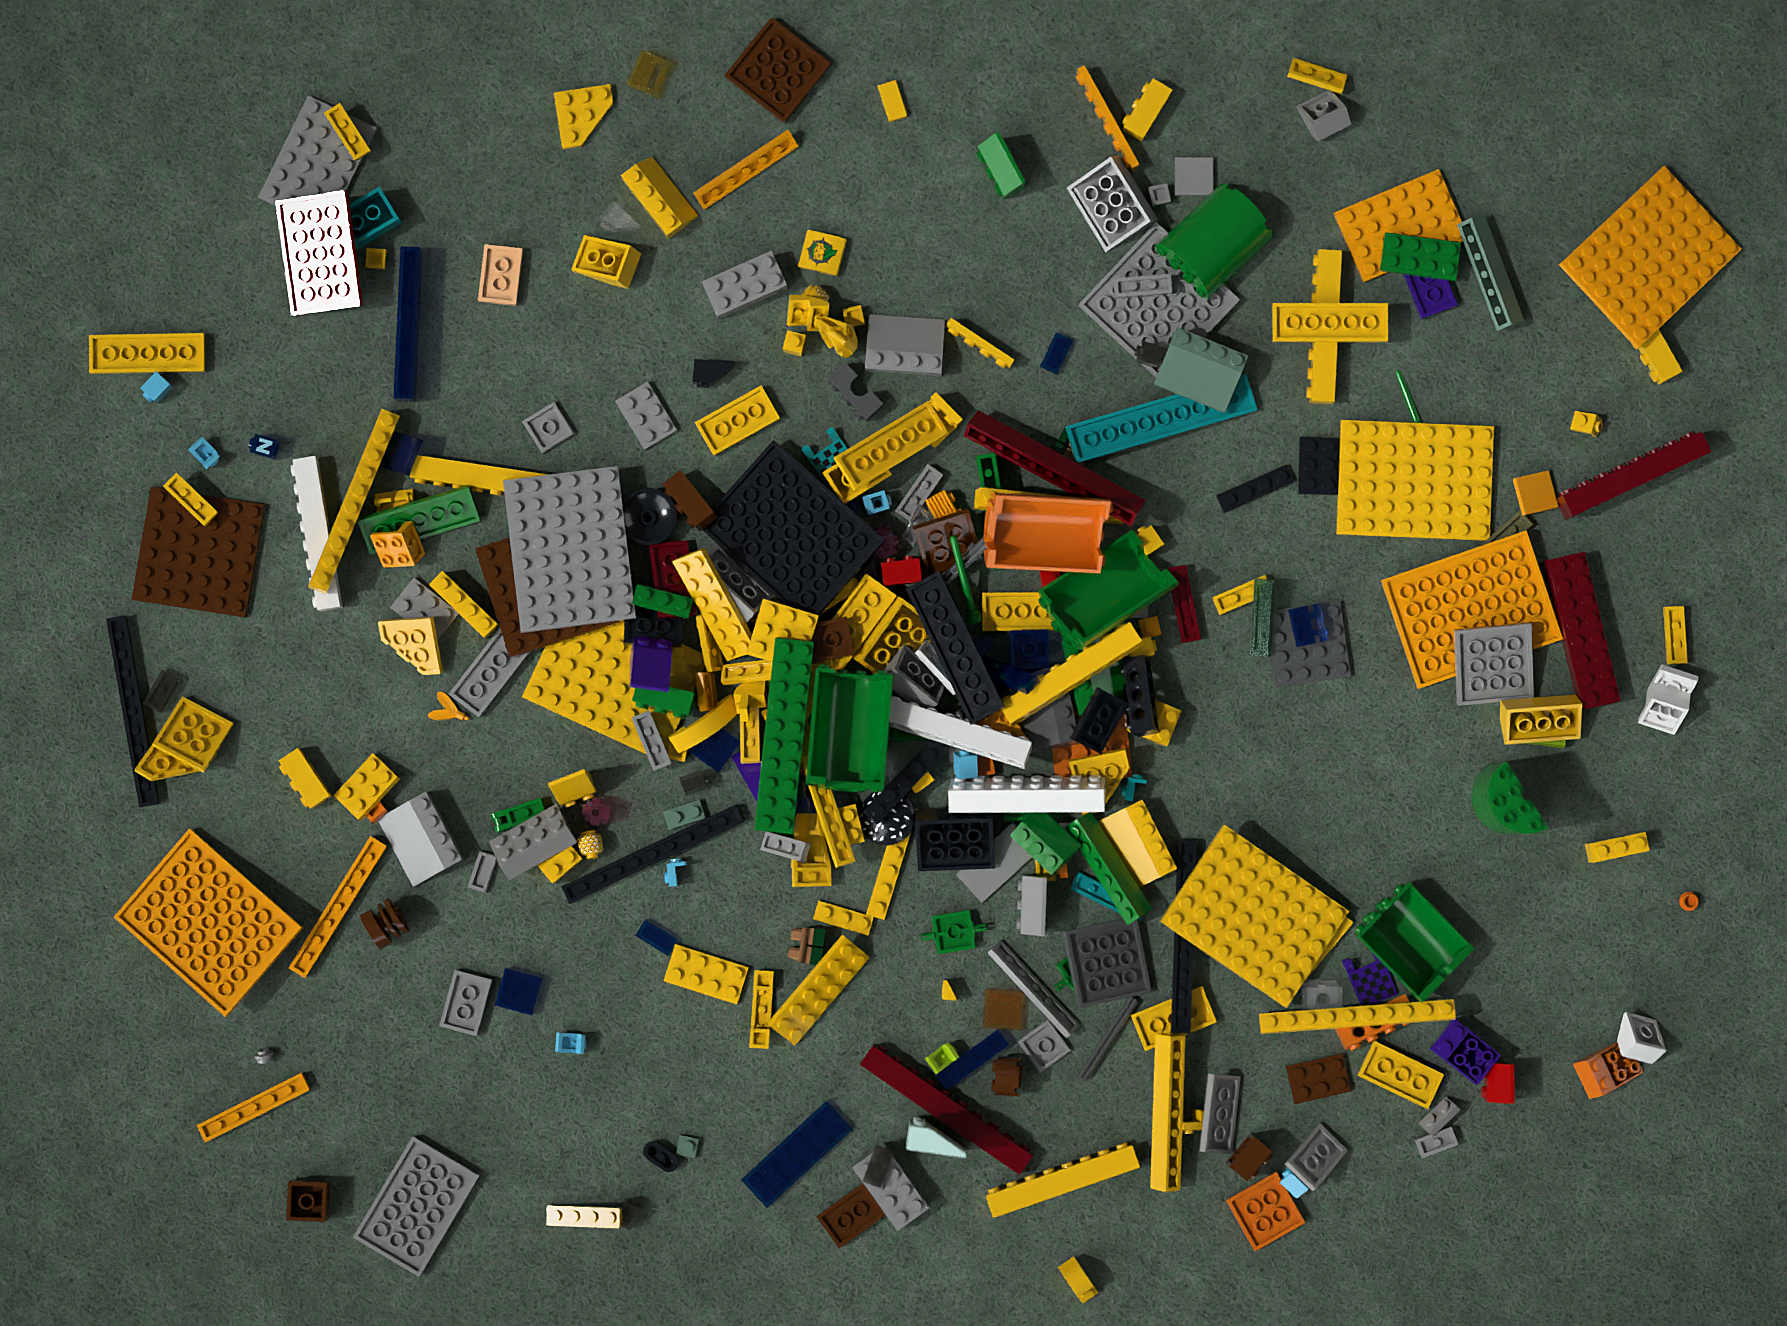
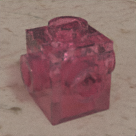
M886 525L873 529L885 540V543L877 550L878 558L897 554L896 546L899 543L896 534L893 535L890 526Z
M597 797L588 800L587 804H583L582 815H585V821H589L588 824L600 826V823L608 824L611 803L604 802V799ZM593 810H599V814L593 813Z

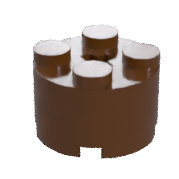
M998 1056L997 1060H993L992 1072H996L995 1079L991 1083V1091H994L995 1095L1020 1096V1093L1016 1092L1018 1088H1021L1022 1066H1018V1062H1022V1058Z

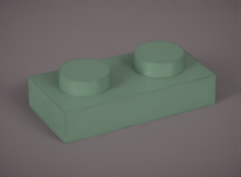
M700 800L663 811L669 830L705 819Z

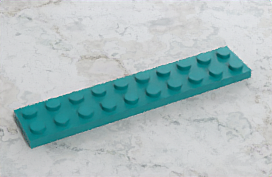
M1244 374L1238 380L1225 413L1175 394L1068 425L1065 429L1075 462L1081 463L1257 411L1247 374Z

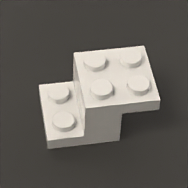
M1661 664L1648 687L1646 705L1639 716L1638 723L1675 735L1689 711L1690 694L1698 682V676Z

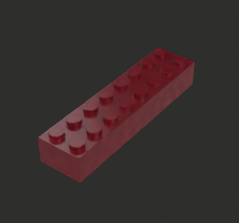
M1695 431L1685 434L1679 438L1680 441L1675 439L1662 445V450L1660 447H1657L1645 453V458L1643 455H1640L1628 461L1629 465L1623 463L1611 469L1612 473L1610 474L1608 471H1605L1593 477V482L1590 478L1576 485V490L1574 487H1571L1559 493L1560 497L1556 500L1564 519L1567 520L1711 453L1702 431L1697 434Z
M1585 552L1544 561L1543 565L1557 622L1563 637L1562 643L1574 693L1582 703V710L1621 701Z

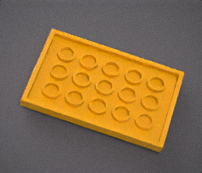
M1439 169L1334 212L1335 219L1363 283L1389 273L1379 271L1385 232L1459 243L1463 242L1457 226L1462 221Z

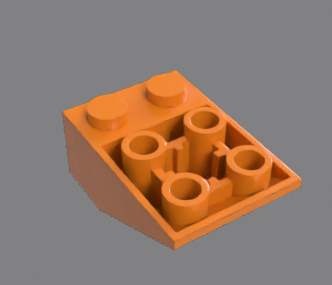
M1618 1042L1573 1063L1589 1099L1604 1096L1643 1073L1638 1060L1622 1056Z

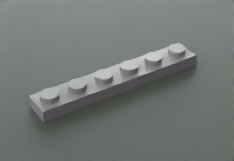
M1000 940L988 954L1066 1038L1070 1036L1079 1026V1023Z

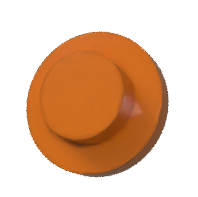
M1685 892L1680 896L1679 904L1682 909L1693 911L1698 907L1699 899L1695 893Z

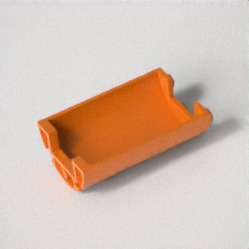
M994 492L991 494L993 498L988 500L984 524V542L987 550H984L986 568L1101 574V567L1105 565V556L1100 550V542L1104 540V530L1102 528L1103 524H1106V520L1109 519V513L1113 511L1112 501L1102 498Z

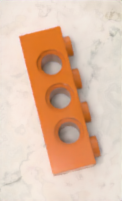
M1404 994L1385 1004L1410 1002L1406 994ZM1401 1024L1382 1025L1378 1029L1372 1026L1338 1028L1335 1031L1345 1051L1348 1049L1354 1051L1361 1047V1043L1365 1041L1371 1043L1379 1038L1378 1035L1384 1032L1386 1035L1396 1030V1026ZM1354 1029H1363L1364 1035L1362 1037L1355 1036Z

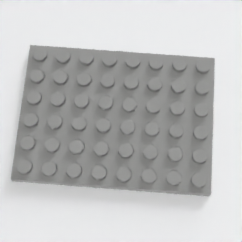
M618 466L503 480L521 633L636 619L635 605L632 604L634 594Z

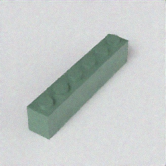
M1485 215L1471 217L1457 224L1496 330L1508 329L1524 322Z

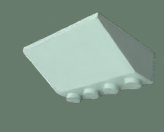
M914 1117L913 1120H909L906 1140L907 1150L966 1157L963 1146L930 1123L925 1122L924 1118Z

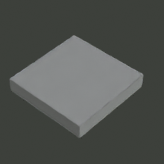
M1175 157V196H1208L1213 191V158Z
M555 401L522 421L542 454L575 434Z
M1049 1019L1017 1041L1040 1073L1071 1051Z

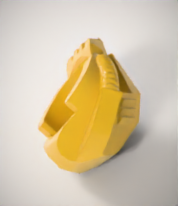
M822 315V318H815L814 326L819 329L820 335L829 349L834 347L838 355L843 358L850 357L856 351L858 340L853 325Z

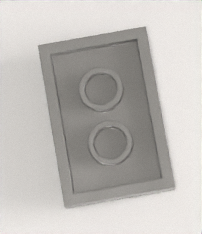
M648 381L615 401L644 450L677 431Z
M415 578L412 579L390 607L402 618L433 617L437 640L440 639L459 615L455 609Z
M454 970L439 1026L477 1036L492 979Z
M1319 1123L1286 1161L1285 1165L1305 1185L1314 1191L1348 1150Z

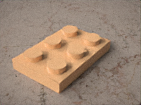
M484 245L478 302L517 305L523 256L522 248Z

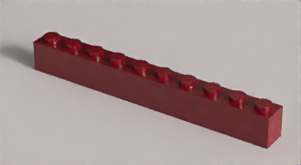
M979 410L968 422L964 437L1075 497L1109 499L1113 502V511L1109 515L1131 527L1140 515L1146 502L1143 498Z
M881 1045L871 1046L860 1063L863 1068L1020 1175L1033 1156L1029 1153L1031 1151L1029 1147L1023 1143L1019 1146L1013 1142L1015 1140L1013 1136L1007 1132L1003 1135L997 1131L999 1129L997 1125L991 1121L987 1124L981 1120L983 1118L981 1114L975 1110L971 1113L965 1109L967 1107L965 1103L959 1099L956 1102L950 1098L951 1094L943 1088L940 1091L934 1087L935 1083L927 1077L923 1080L918 1076L920 1072L910 1066L907 1069L902 1065L904 1061L895 1055L893 1057L887 1055L886 1052L888 1050Z

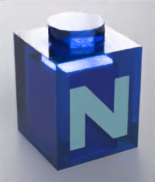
M255 434L254 438L252 437L249 442L250 452L275 460L280 442Z

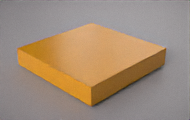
M1549 470L1513 479L1522 516L1558 508Z

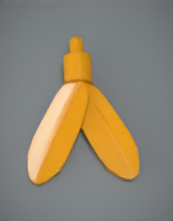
M440 691L437 693V698L445 709L430 712L428 714L430 719L447 720L458 718L460 720H469L466 713L459 711L445 693Z

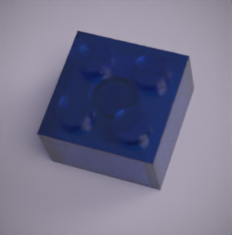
M1049 629L1009 631L1010 670L1050 668Z

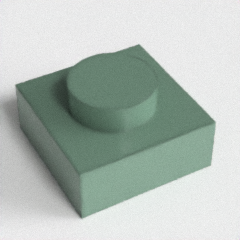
M680 1135L676 1154L695 1158L699 1139Z

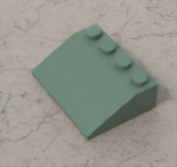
M1177 327L1172 335L1153 385L1225 413L1248 355Z

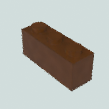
M681 470L663 483V486L666 488L663 492L671 500L674 499L677 502L675 507L681 515L685 513L688 516L686 521L692 529L696 527L700 532L718 518Z

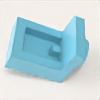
M202 436L188 449L206 469L209 466H215L219 461L220 454Z
M682 858L670 859L671 863L667 864V872H664L665 883H669V887L678 886L676 866L687 865V861L682 862Z
M556 1032L555 1052L584 1054L587 1045L584 1034Z

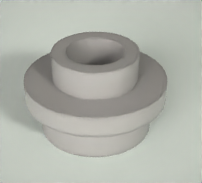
M262 1048L257 1050L254 1058L259 1064L268 1063L273 1060L274 1052L269 1050V1048Z

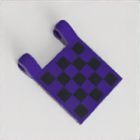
M1373 953L1375 961L1354 970L1352 961L1349 958L1342 960L1361 1006H1370L1398 994L1387 967Z

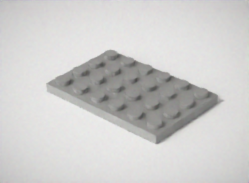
M307 97L258 196L259 199L276 206L275 201L348 190L363 158L356 162L354 161L325 116L324 112L331 109L332 106L313 97ZM348 114L369 147L377 128Z
M413 1136L353 1238L420 1277L480 1175Z

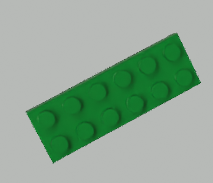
M466 485L358 518V524L369 553L373 554L377 553L370 535L372 533L398 531L406 521L413 522L419 539H423L479 522L480 517L469 486Z

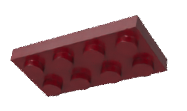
M688 540L649 545L654 589L692 598L673 564L676 558L689 554ZM694 600L689 616L697 614ZM657 611L658 619L679 617Z

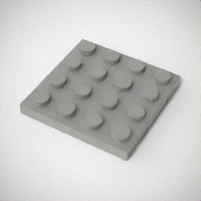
M1530 622L1454 629L1456 697L1458 706L1493 703L1509 699L1534 698L1532 626Z

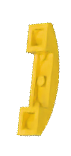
M732 694L716 703L714 709L687 728L683 726L668 737L677 753L683 752L704 741L737 715L735 700Z
M754 970L749 1048L769 1049L770 1026L767 1023L771 1019L774 971Z

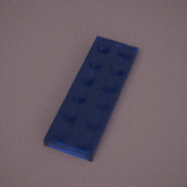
M826 1100L750 1170L741 1181L768 1208L841 1141L852 1128Z

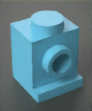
M884 490L862 497L868 517L889 511V506L892 505L890 495H885ZM876 500L881 501L880 507L874 505Z

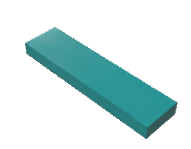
M1080 872L1077 873L1070 887L1071 890L1119 913L1100 882Z

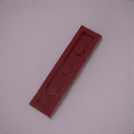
M1181 565L1167 568L1178 581L1177 587L1171 593L1181 644L1201 640L1187 566Z

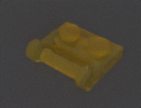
M641 50L626 85L658 99L661 86L668 71L672 69L673 64ZM658 64L662 68L651 89L647 86Z

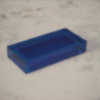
M646 919L635 935L667 956L678 941L677 938Z

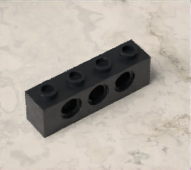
M1141 655L1122 659L1121 672L1123 677H1125L1123 689L1128 699L1126 710L1130 715V721H1128L1129 731L1137 737L1160 733L1150 658ZM1140 674L1139 680L1134 682V677ZM1142 692V698L1136 700L1137 694ZM1145 711L1144 717L1139 719V713Z

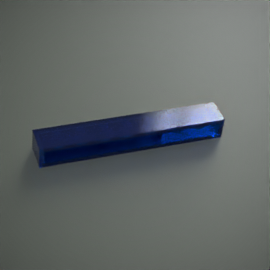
M400 246L393 399L397 402H416L423 253L420 247Z

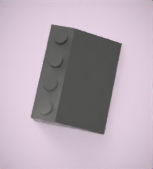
M1051 668L1008 679L1009 695L1013 696L1016 694L1017 690L1025 684L1027 686L1032 684L1037 676L1041 674L1045 676L1051 672ZM1069 692L1018 723L1025 737L1029 739V742H1032L1031 753L1078 744V742L1070 739L1076 727Z

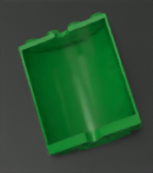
M1223 183L1166 234L1155 247L1159 255L1165 256L1170 261L1169 264L1174 270L1177 271L1179 269L1184 273L1183 279L1196 288L1197 294L1208 300L1273 239V233L1271 228L1265 226L1264 223L1267 220L1259 209L1239 190L1235 188L1232 191L1228 184Z
M1506 761L1488 764L1479 772L1473 784L1471 800L1476 816L1487 828L1505 835L1534 834L1548 829L1532 801L1522 798L1521 793L1524 789Z
M1410 882L1405 885L1400 883L1393 890L1394 893L1390 897L1381 899L1375 905L1377 909L1367 913L1362 918L1364 923H1361L1354 931L1356 932L1355 936L1423 1003L1474 948Z

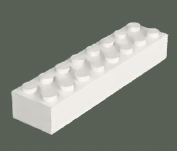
M1017 775L1012 778H1004V776L985 778L984 776H978L976 778L958 779L956 776L951 778L948 790L949 813L1104 812L1106 802L1105 777L1100 775H1091L1089 777L1072 775L1070 778H1062L1060 775H1053L1051 778H1043V776L1035 775L1031 778H1024Z

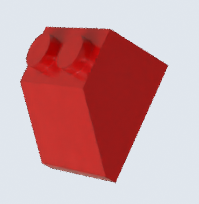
M1495 1062L1483 1077L1484 1086H1481V1097L1486 1102L1515 1104L1514 1064Z

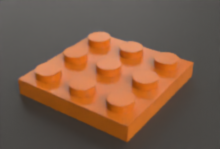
M1276 1171L1226 1199L1228 1206L1254 1251L1261 1249L1305 1223L1287 1189L1280 1183L1281 1179Z

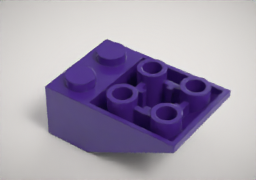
M1456 1019L1448 1023L1429 1048V1050L1475 1085L1480 1083L1501 1056Z

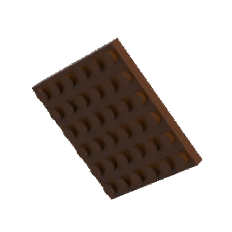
M151 487L131 600L246 618L265 505L201 495L219 512L205 527L166 489Z
M510 537L475 548L509 658L620 623V621L521 633Z

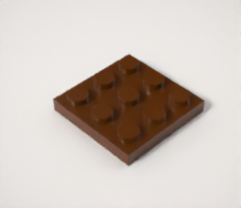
M968 508L913 526L927 577L937 571H947L956 563L950 541L952 535L958 538L962 556L977 543ZM981 555L975 561L981 560Z

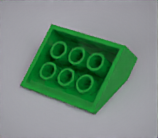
M1099 638L1092 642L1093 645L1100 641ZM1062 641L1061 648L1065 662H1067L1066 659L1075 653L1078 655L1083 652V649H1076L1071 644L1067 645ZM1122 659L1071 690L1078 720L1081 718L1097 687L1128 702L1127 695H1125L1123 689L1125 677H1123L1121 672Z

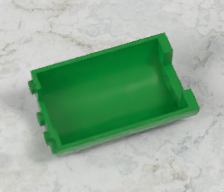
M1133 530L1101 550L1105 556V565L1101 567V574L1066 572L1038 590L1040 606L1046 610L1052 620V628L1062 634V639L1067 645L1071 644L1076 649L1082 650L1177 587L1178 581L1167 569L1161 572L1144 553L1143 542Z
M819 665V668L816 667L806 785L814 786L815 784L818 785V788L848 792L884 791L893 675H889L888 671L879 670L870 676L867 675V672L856 671L855 674H850L848 670L837 669L835 672V669H831L829 665Z

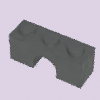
M844 362L828 376L830 381L828 385L834 392L838 390L843 395L841 399L847 406L851 404L854 407V414L860 420L864 418L867 422L883 407V403L871 390L863 396H857L852 393L851 385L858 379V375Z

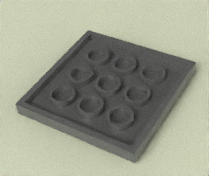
M1340 601L1264 611L1274 687L1351 677Z
M1124 919L1063 932L1078 1008L1152 992L1137 920L1127 925Z

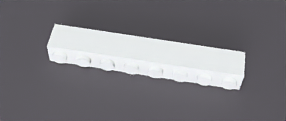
M316 456L293 459V465L290 466L292 476L296 478L294 492L299 497L297 510L302 515L300 528L301 532L305 533L306 540H303V547L305 551H308L309 559H306L307 569L311 570V576H313L330 534L319 460ZM337 569L326 595L314 590L315 596L312 597L313 606L320 612L343 608Z
M891 696L890 727L1025 769L1032 750V742H1029V739L1022 736L1018 738L1013 737L1006 731L997 732L987 725H970L968 719L959 720L952 714H940L933 708H921L917 703L902 702L900 698Z

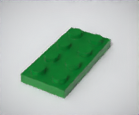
M1385 232L1379 271L1456 281L1461 243Z

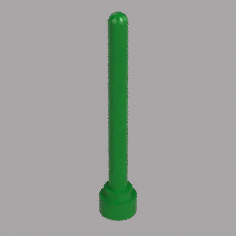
M1397 370L1396 376L1413 423H1421L1403 374L1400 370Z
M952 535L950 541L968 608L966 614L967 623H978L982 620L981 612L975 608L958 538Z

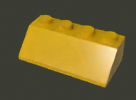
M653 157L636 163L621 175L624 183L668 239L698 217L697 213Z
M1576 694L1500 700V722L1505 745L1580 739L1582 703Z

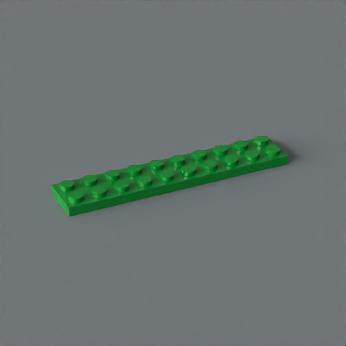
M775 637L754 830L793 834L813 641Z

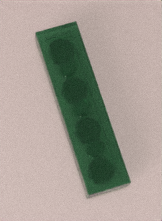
M1259 578L1254 580L1250 655L1271 656L1275 580Z

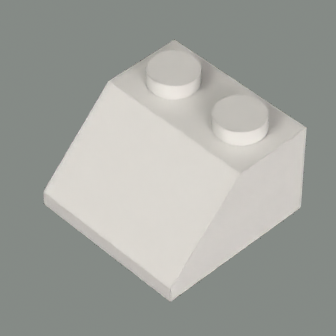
M1629 1012L1624 1013L1617 1038L1622 1056L1653 1064L1666 1052L1657 1021Z

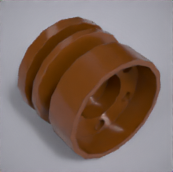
M390 898L384 900L386 908L381 903L377 905L380 914L370 909L360 915L366 931L380 949L393 943L391 933L399 939L402 937L400 930L404 934L410 932L404 914Z

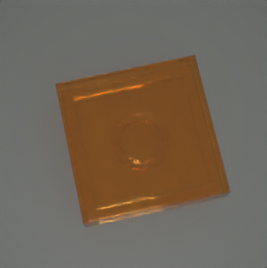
M985 989L982 1028L1021 1031L1024 992Z

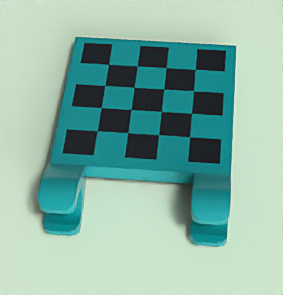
M832 427L826 432L833 443L816 455H814L808 445L802 447L805 456L830 491L831 488L822 473L837 464L834 460L835 456L847 450V447Z

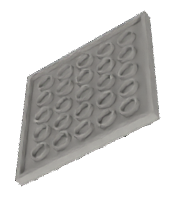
M1157 222L1078 304L1086 314L1155 378L1177 327L1205 338L1240 300L1225 285L1208 300L1205 297H1200L1196 292V288L1183 279L1184 273L1179 269L1177 271L1174 270L1169 264L1170 261L1165 256L1159 255L1156 251L1155 245L1168 234ZM1171 274L1172 294L1115 298L1113 278Z

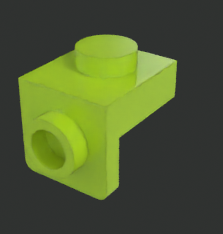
M947 1042L928 1055L925 1060L934 1073L937 1074L957 1060L959 1056L956 1048Z

